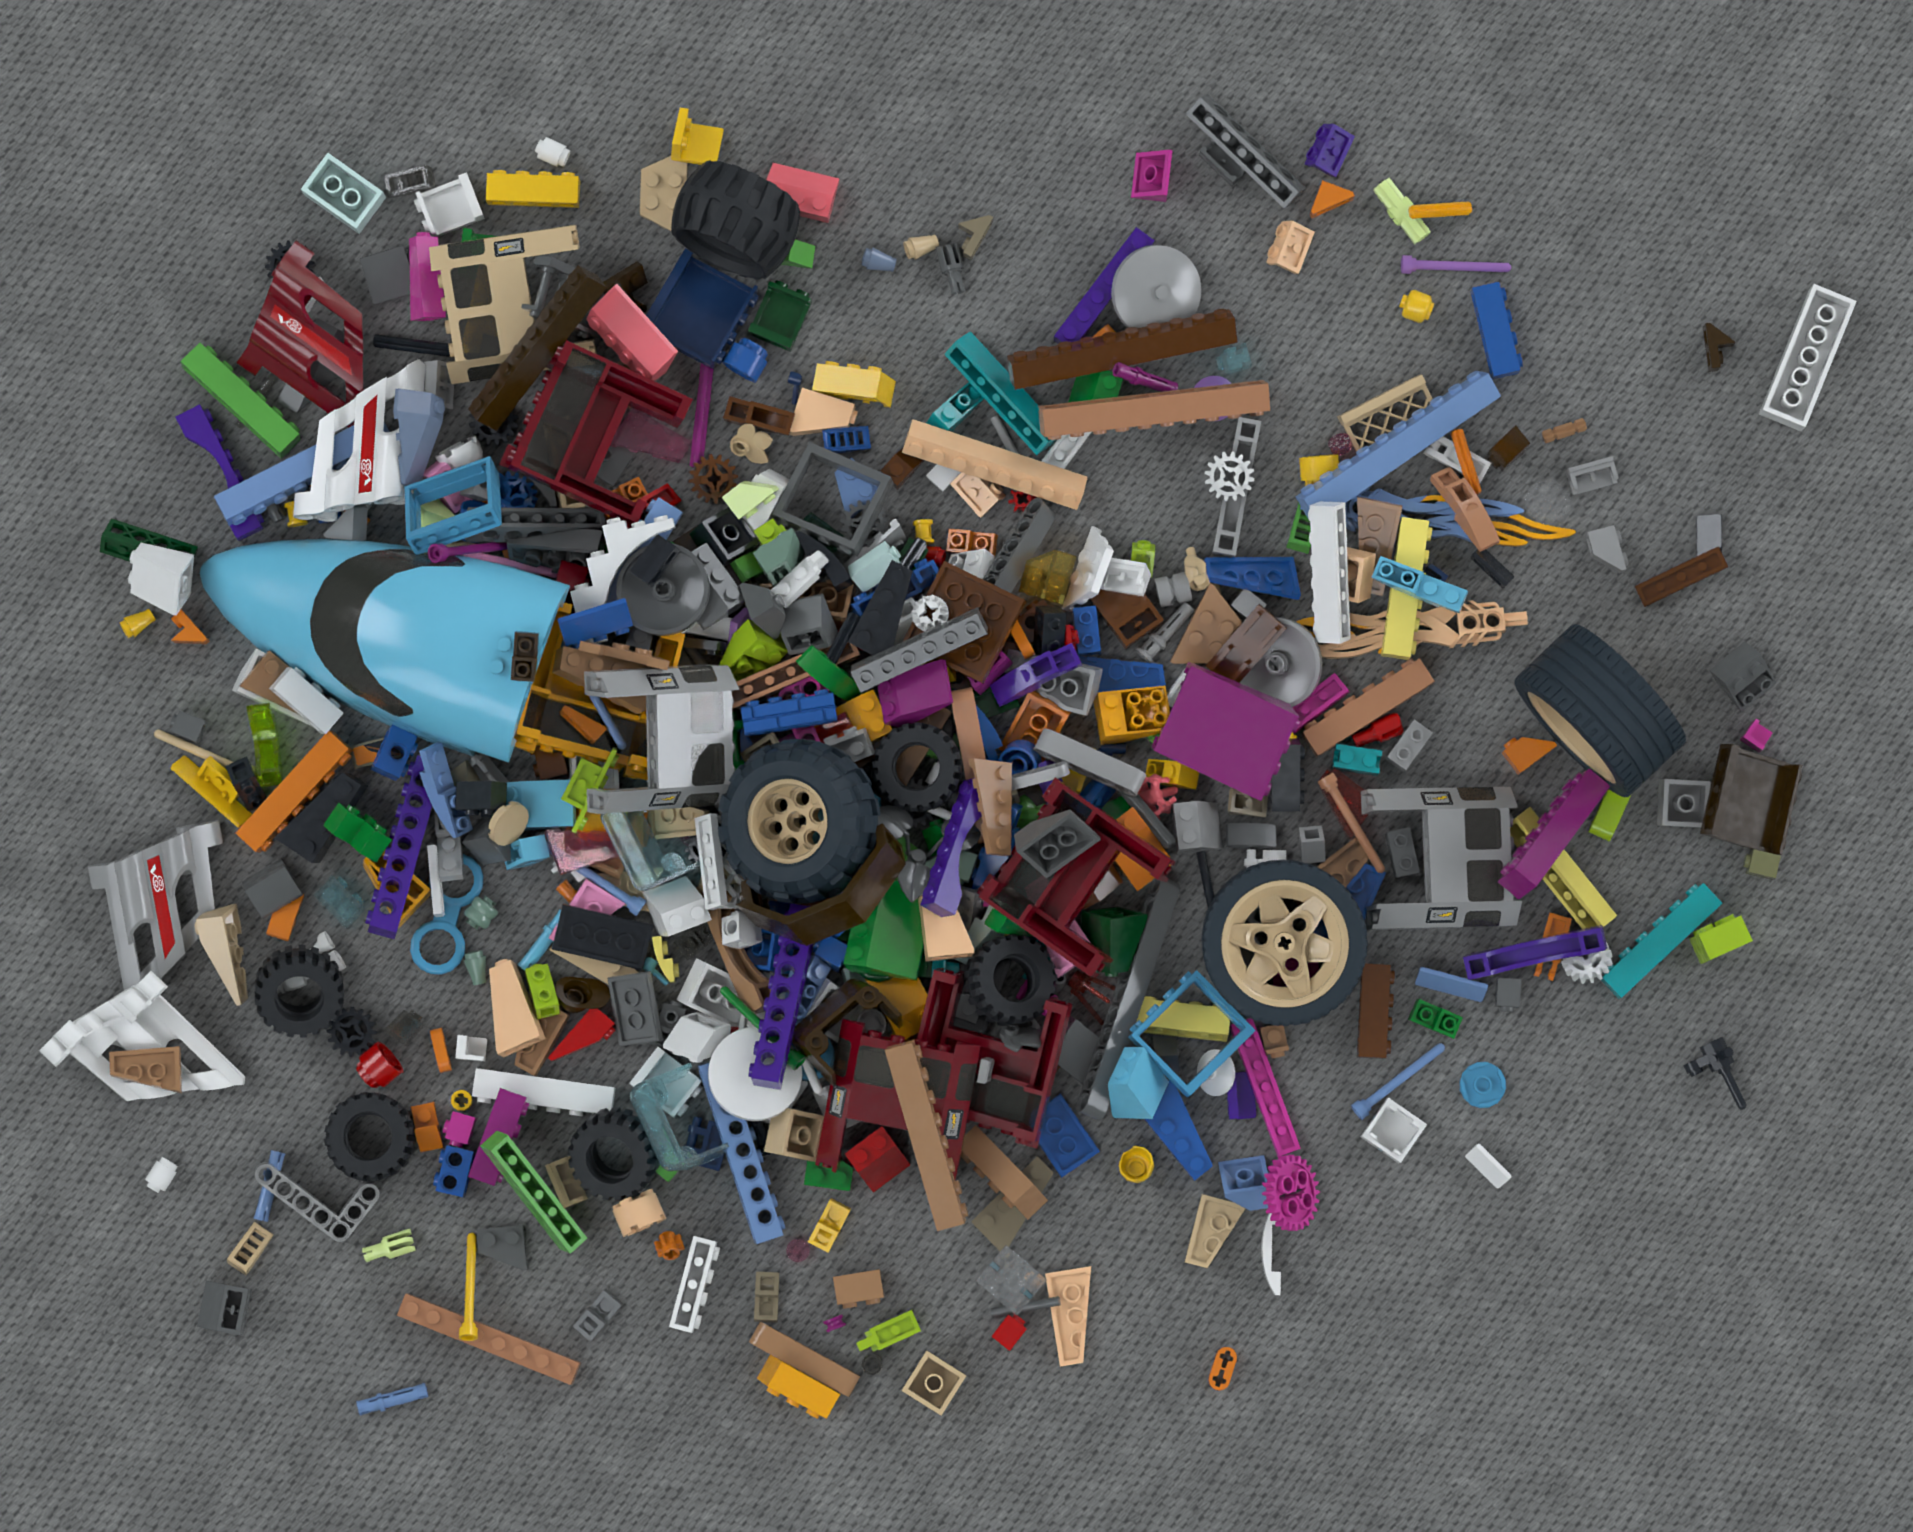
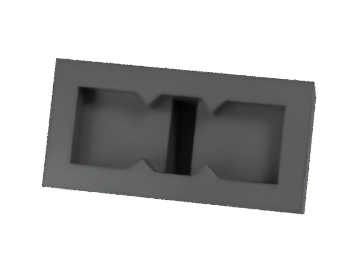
M1410 827L1387 832L1385 838L1395 879L1418 875L1420 871Z

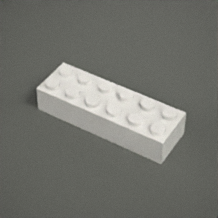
M1816 284L1811 286L1759 415L1798 431H1802L1806 427L1857 301Z

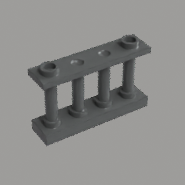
M535 256L533 264L541 267L543 272L534 305L522 304L521 307L530 312L529 316L538 318L544 309L543 306L552 275H558L557 279L559 281L556 289L558 291L567 280L569 274L575 269V267L550 256ZM598 299L584 316L582 325L578 324L573 332L577 333L576 337L584 340H590V337L600 338L598 332L590 329L591 327L586 320L591 309L597 304Z

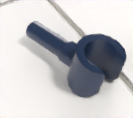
M792 371L787 383L794 385L792 404L797 405L802 376Z

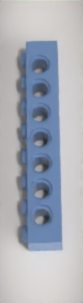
M710 1061L697 1065L754 1243L759 1244L783 1236L782 1230L785 1229L782 1216H777L775 1211L778 1203L774 1193L770 1194L767 1186L771 1184L767 1171L763 1172L760 1163L764 1161L760 1149L756 1150L753 1143L756 1140L753 1127L748 1128L746 1120L725 1112L715 1100L708 1081ZM733 1121H739L741 1124V1130L737 1134H732L729 1130V1125ZM740 1143H746L748 1146V1152L744 1156H739L736 1152V1148ZM748 1165H753L756 1170L752 1178L744 1176V1169ZM756 1187L761 1188L763 1192L759 1200L751 1198V1191ZM768 1210L770 1213L769 1220L764 1223L760 1222L758 1219L759 1212Z

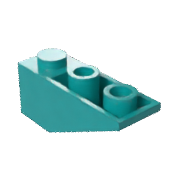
M968 382L936 409L926 424L952 432L984 400V397Z

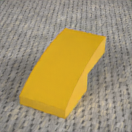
M830 1198L808 1243L829 1253L851 1208Z

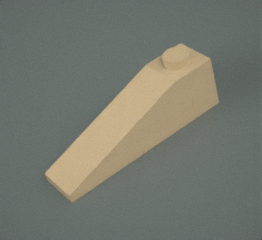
M231 904L200 915L195 922V931L199 935L201 944L236 1006L248 999L245 969L243 967L240 968L244 952L243 947L238 945L237 934H242L237 904Z

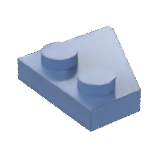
M840 470L834 472L845 511H851L849 508L850 504L857 507L858 500L862 502V505H865L867 500L871 502L878 488L877 486ZM862 510L853 513L851 518H854Z

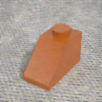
M1514 737L1503 745L1506 749L1502 754L1519 775L1553 750L1557 744L1553 741L1526 737L1516 740Z

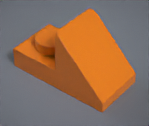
M182 609L171 618L179 628L184 626V629L171 639L172 642L186 644H207L210 642Z
M435 1102L412 1106L411 1110L415 1125L414 1133L420 1152L444 1148Z

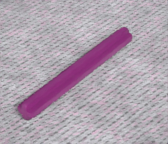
M702 363L700 364L689 464L693 468H695L692 465L693 462L700 464L699 457H704L714 372L713 369Z

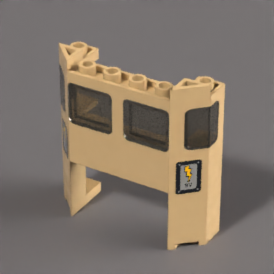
M576 225L429 247L431 271L441 270V274L437 275L439 288L444 289L445 297L441 298L443 311H447L448 320H445L446 333L451 334L452 343H448L450 357H455V361L446 363L451 384L491 379L501 363L505 361L514 346L518 344L527 329L534 323V317L529 316L530 312L521 308L522 304L532 305L524 257L579 249ZM594 338L574 343L597 354ZM572 349L566 364L571 367L597 363L598 360L576 349Z

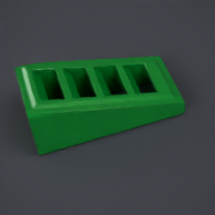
M995 908L991 910L984 922L986 926L998 933L1017 934L1026 937L1033 936Z

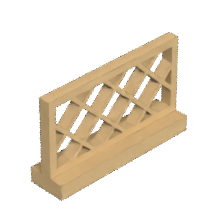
M1417 375L1337 416L1356 452L1363 447L1364 442L1374 443L1365 439L1369 426L1381 430L1380 435L1384 434V432L1389 433L1391 430L1386 429L1390 416L1407 421L1406 417L1410 406L1424 409L1428 403L1430 405V401L1433 398L1425 384L1426 381L1423 375ZM1420 390L1423 391L1426 397L1423 407L1411 403L1414 393ZM1409 396L1408 402L1402 400ZM1401 402L1407 404L1403 417L1391 413L1394 403ZM1389 407L1388 412L1383 411V409ZM1377 412L1386 414L1383 427L1370 424L1373 414ZM1369 417L1367 422L1361 421ZM1357 422L1366 425L1362 438L1353 435L1349 426ZM1356 439L1361 440L1360 446L1358 445Z

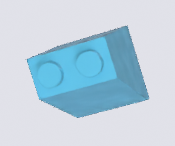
M1124 1047L1108 1082L1111 1112L1114 1118L1153 1119L1169 1083L1144 1047Z

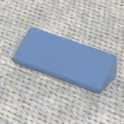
M1425 967L1418 969L1415 985L1478 1002L1483 1001L1488 985L1485 983Z

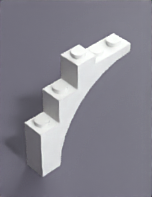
M664 515L654 518V523L645 524V521L632 523V528L628 529L626 521H621L620 517L606 520L607 525H603L602 528L609 553L605 554L604 550L590 553V558H586L593 586L589 587L588 583L574 586L575 590L570 591L575 613L606 604L610 587L618 570L627 558L638 547L657 534L675 529L674 519H668V516ZM589 639V640H586V641H585V642L594 643L593 639ZM605 639V640H602V641H598V642H595V643L605 642V641H608V639Z

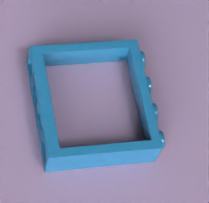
M490 456L405 486L406 540L415 555L427 552L432 544L442 543L447 545L502 525L499 471ZM487 482L488 504L421 528L422 504Z
M1197 970L1192 974L1188 971L1179 980L1181 985L1176 990L1173 988L1169 989L1162 996L1165 1001L1160 1006L1154 1004L1146 1012L1148 1017L1143 1022L1138 1020L1129 1029L1132 1033L1128 1036L1137 1047H1144L1162 1073L1186 1097H1189L1256 1031ZM1194 983L1240 1032L1185 1084L1141 1039L1140 1035Z

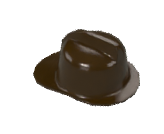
M564 977L556 983L555 992L558 997V1003L571 1013H579L585 1009L601 1008L610 999L609 988L605 983L597 979Z

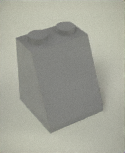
M1203 801L1173 803L1171 811L1174 836L1177 841V854L1223 849L1217 803Z

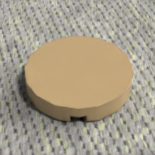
M508 802L509 805L501 806L493 814L488 829L491 830L489 838L496 844L502 846L511 844L524 832L529 814L528 810L519 802Z

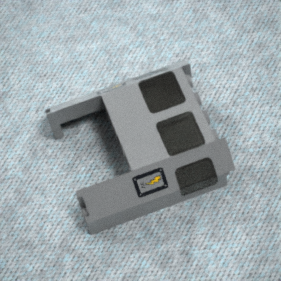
M728 665L668 667V670L653 667L584 671L585 695L604 698L646 695L648 787L612 790L587 789V812L605 814L719 805L722 794H726L731 783L729 779L735 772L733 766L734 743L732 741V731L734 729L732 690L740 689Z
M1511 787L1366 789L1361 791L1362 814L1422 811L1426 903L1375 904L1366 907V930L1517 926L1522 901H1513L1515 896L1498 883L1502 876L1500 871L1506 863L1512 861L1511 851L1514 849V839L1510 837L1513 816L1509 813V810L1516 809L1518 806Z

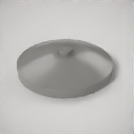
M1163 245L1145 246L1132 252L1119 265L1112 282V302L1119 319L1128 328L1146 327L1150 323H1165L1173 318H1189L1196 313L1200 303V277L1192 261L1179 250Z
M1275 617L1287 629L1240 683L1287 702L1294 707L1305 701L1317 687L1322 673V655L1317 641L1304 626L1287 618Z

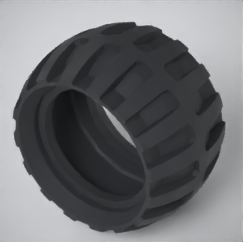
M709 160L698 167L681 188L673 210L671 233L687 250L723 270L755 280L766 279L782 264L794 244L799 227L800 208L798 203L787 192L759 175L733 164Z

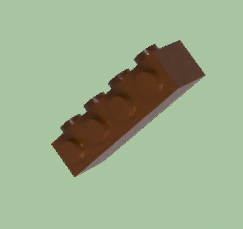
M1365 963L1360 979L1357 1058L1386 1059V1055L1391 1054V1040H1387L1388 1031H1392V1017H1388L1389 1007L1393 1008L1394 994H1390V984H1394L1395 971L1391 970V965Z

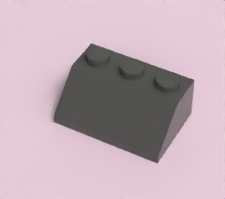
M707 543L692 551L705 567L710 583L708 604L697 621L703 631L738 610L745 602L740 588Z

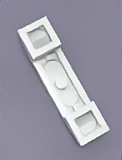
M1269 1213L1262 1235V1265L1270 1289L1274 1295H1280L1281 1272H1271L1272 1225H1275L1276 1221H1270L1272 1213Z

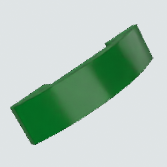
M813 645L796 660L797 664L815 680L847 702L863 693L860 692L853 676L830 661L826 654Z

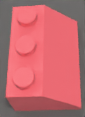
M773 163L767 181L774 183L777 187L787 192L798 203L800 216L829 223L840 179Z

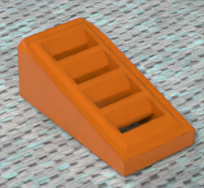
M566 705L559 712L591 744H594L608 729Z

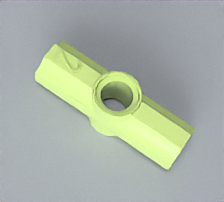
M1390 178L1374 188L1373 191L1387 208L1390 218L1393 219L1397 226H1401L1414 245L1431 233L1421 218L1412 219L1409 217L1408 209L1414 204L1408 197L1402 195Z

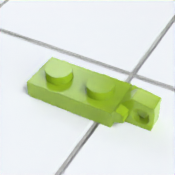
M910 1310L870 1328L869 1331L864 1332L866 1338L857 1342L856 1345L859 1351L871 1347L874 1352L921 1332V1329L913 1311Z

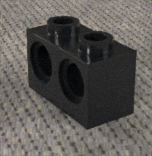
M1058 605L1036 606L1033 650L1038 656L1049 650L1053 652L1064 647L1066 612Z

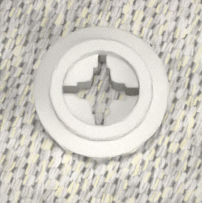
M934 595L922 596L919 601L915 602V606L911 611L912 621L922 631H927L946 622L949 615L946 603ZM926 606H928L931 610H935V612L932 613L933 621L928 616H924V614L927 613Z

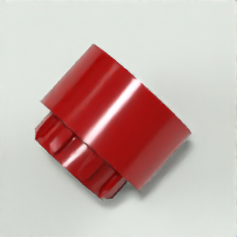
M379 1041L359 1056L360 1062L357 1063L356 1067L360 1077L371 1088L386 1087L403 1073L399 1060L386 1045Z

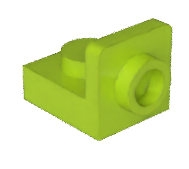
M1146 540L1132 542L1131 561L1146 563L1152 577L1155 544H1151L1150 541Z

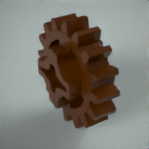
M708 454V460L703 456L699 457L701 463L693 462L692 465L695 467V470L688 471L690 475H693V479L687 481L694 484L690 491L698 492L696 495L697 499L704 496L705 503H708L710 498H712L713 503L717 504L719 497L724 501L722 497L730 491L731 487L737 486L733 479L738 478V475L732 474L736 467L728 466L729 459L721 461L722 455L720 454L717 455L716 459H714L712 454ZM716 464L722 466L726 473H721L717 469ZM707 465L705 473L702 476H698L700 470ZM712 472L714 476H718V480L714 481V485L712 482H708V477L712 475ZM727 481L726 487L719 493V487L723 482ZM699 484H704L710 494L703 491Z

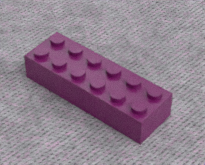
M1589 768L1583 773L1578 772L1572 780L1569 779L1561 790L1563 792L1561 795H1557L1550 803L1551 809L1543 813L1538 819L1537 823L1539 825L1527 834L1524 845H1520L1513 853L1514 859L1506 863L1501 869L1500 873L1502 876L1498 883L1517 899H1521L1533 890L1609 789L1608 783Z

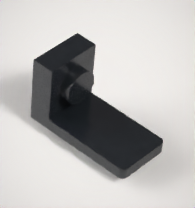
M247 756L226 765L231 782L247 810L252 811L258 808L267 799V796L259 784Z

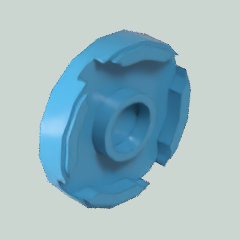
M1476 1062L1468 1066L1462 1073L1459 1081L1460 1092L1464 1100L1470 1105L1477 1108H1489L1497 1104L1503 1097L1506 1090V1080L1502 1071L1495 1065L1488 1062Z

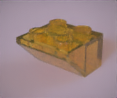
M1053 550L1027 560L1019 592L1063 605L1077 556Z

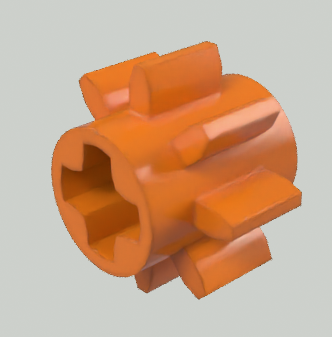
M672 1231L661 1233L659 1241L654 1242L658 1257L663 1256L666 1260L678 1258L680 1251L685 1249L681 1235H676Z

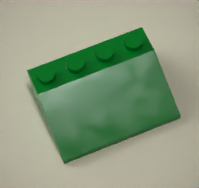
M899 881L893 882L865 923L851 928L843 963L850 972L917 981L924 949L918 898L914 902L909 901L902 891Z

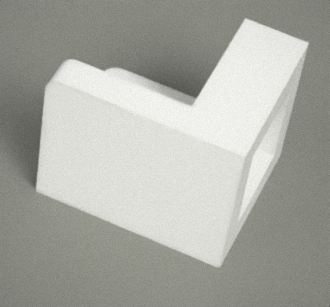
M458 1035L455 1058L485 1062L487 1039Z

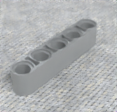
M1043 729L1033 749L1040 756L1055 763L1066 761L1069 769L1129 796H1137L1146 778V774L1143 771L1050 729Z

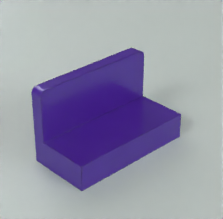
M1246 1072L1235 1073L1234 1083L1227 1092L1229 1120L1256 1118L1255 1095Z

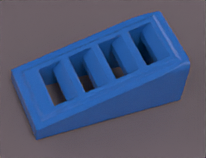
M868 426L822 430L824 448L832 452L844 453L871 449ZM858 432H862L864 444L859 445ZM850 433H853L854 445H850ZM844 434L845 446H841L839 435ZM835 435L836 447L831 446L830 436Z

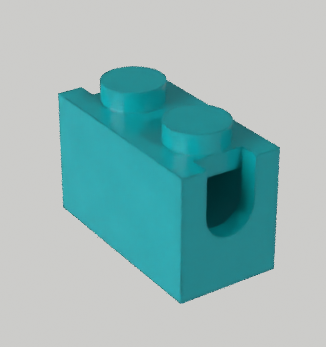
M1336 744L1331 769L1378 776L1382 751Z

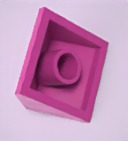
M1172 150L1136 153L1131 198L1166 202Z

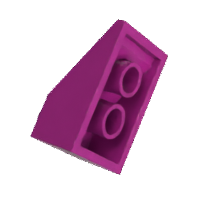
M943 659L917 666L877 685L884 724L898 728L903 724H913L953 703L946 660Z

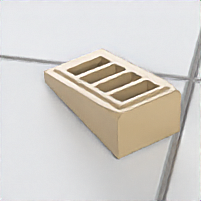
M254 1222L227 1258V1263L246 1276L274 1235ZM255 1231L265 1239L260 1241L252 1234ZM251 1240L259 1247L255 1249L254 1247L249 1245L247 1241ZM243 1247H244L246 1250H248L249 1252H251L253 1255H252L251 1257H249L247 1254H245V1253L242 1252L241 1250H242ZM237 1256L247 1261V1263L244 1265L236 1260Z

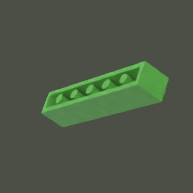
M199 343L180 361L182 368L282 459L301 441L300 434L298 433L300 431L299 428L291 421L287 423L282 418L283 414L275 406L271 408L265 403L267 400L259 391L253 392L249 388V382L244 377H237L232 372L234 369L225 360L221 362L216 358L217 353L210 346L207 345L205 347Z
M496 1131L480 1145L559 1249L571 1254L587 1239L507 1134Z

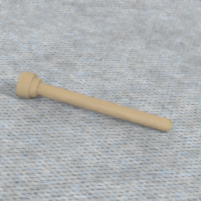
M158 729L154 732V736L157 739L206 760L209 756L213 757L225 769H227L226 765L233 763V761ZM251 765L255 776H257L258 767Z

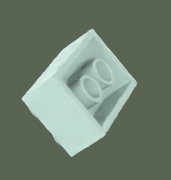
M329 153L325 155L301 188L306 197L358 234L361 233L386 199L383 191Z

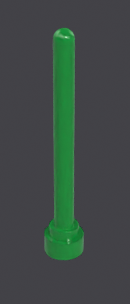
M721 987L720 993L759 1029L761 1019L728 987ZM778 1036L769 1038V1041L772 1043H776L779 1040ZM790 1048L787 1064L795 1071L805 1062L807 1057L800 1050L797 1051Z

